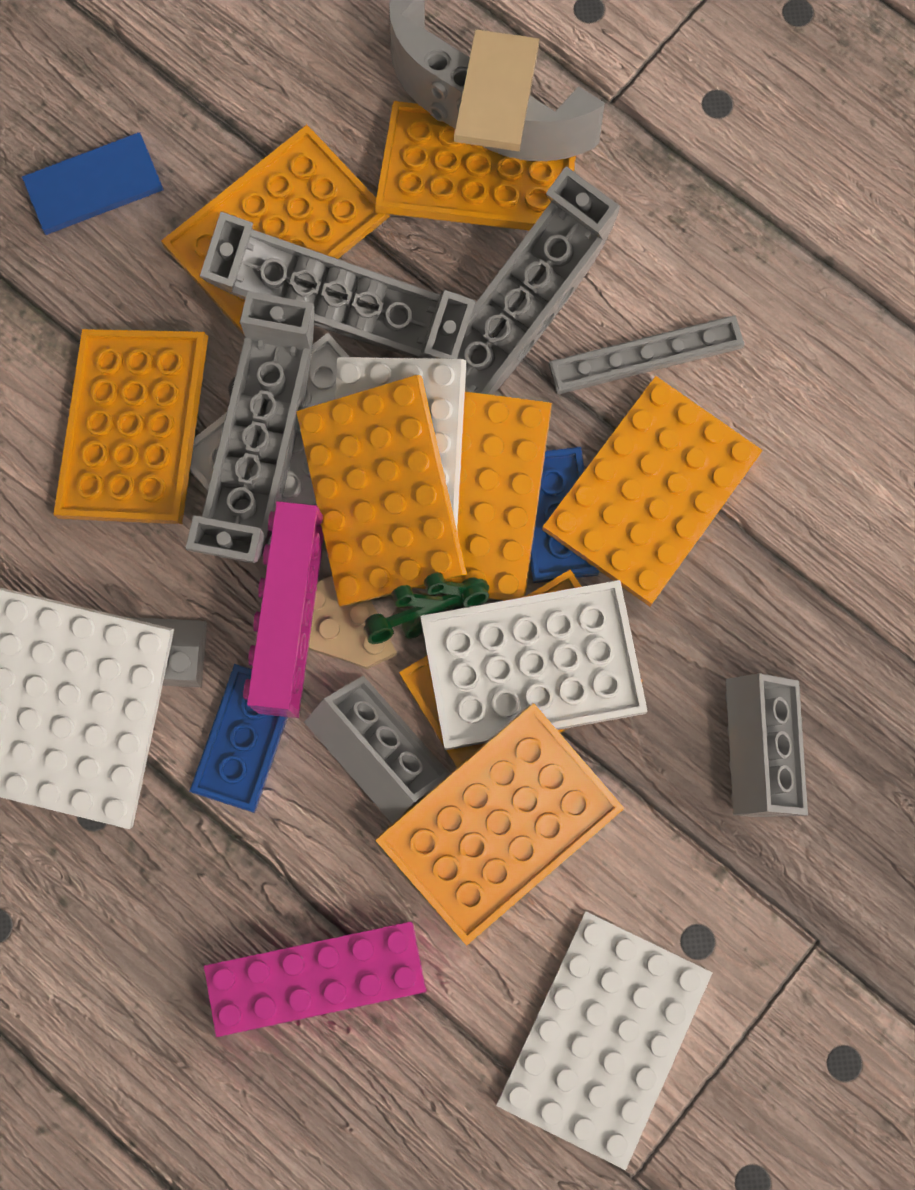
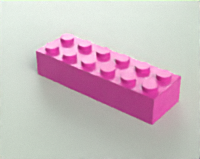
M277 501L275 511H271L269 514L268 531L272 532L270 545H265L263 553V563L267 565L266 577H261L258 588V596L262 598L261 611H256L254 616L253 630L257 632L256 645H251L248 657L249 665L253 666L251 679H246L243 691L244 700H248L247 705L258 714L299 718L324 541L321 526L323 515L316 505Z
M412 921L204 966L216 1037L427 992Z

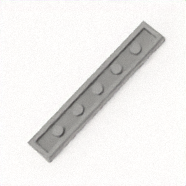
M736 315L549 361V368L556 393L559 395L742 349L745 344Z

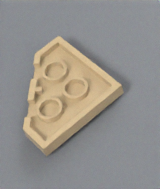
M331 575L318 581L309 649L311 651L332 658H338L365 669H369L397 655L390 639L380 644H371L367 640L364 632L365 620L371 615L378 614L371 600L348 606H339L333 576Z

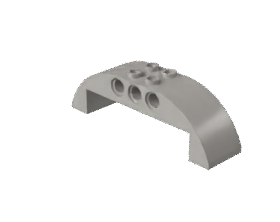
M390 0V50L392 65L399 82L411 98L436 120L443 121L455 129L470 57L425 29V0ZM579 86L556 111L530 96L520 151L492 147L485 148L506 157L526 161H552L583 154L599 144L605 102Z
M567 166L546 192L551 203L474 305L457 359L466 360L465 391L493 395L507 380L583 280L614 226L620 206Z
M220 212L200 273V277L205 281L244 300L246 299L247 291L314 303V326L416 358L457 359L476 301L444 290L439 295L253 230V222L224 212Z
M247 291L240 320L245 335L203 514L202 517L193 515L186 550L256 563L262 556L265 545L268 544L272 532L268 531L269 514L271 511H275L276 502L282 501L299 428L297 411L303 409L312 354L314 303Z

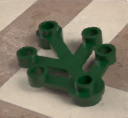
M434 573L427 576L424 580V585L430 595L413 594L411 587L408 585L397 587L391 593L397 607H415L387 618L383 614L369 616L365 620L364 626L368 642L380 644L389 640L394 634L392 627L402 624L401 627L406 638H416L423 633L420 616L478 606L485 603L489 598V585L487 581L472 577L464 580L462 583L445 581L443 574ZM439 593L448 594V595H445V596H442V597H439V596H431V595H436V594H439Z

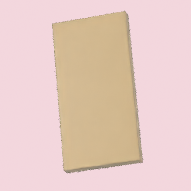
M475 29L454 133V142L520 151L540 38Z

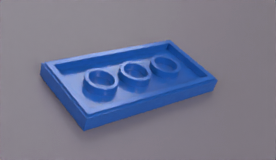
M140 132L22 176L45 235L164 190Z
M581 447L545 452L530 558L533 583L552 581L570 569L576 578L599 575L597 568L590 565L542 530L543 525L584 472Z
M234 664L189 792L255 813L288 717L258 714L247 705L248 700H244L243 691L246 679H251L252 669Z

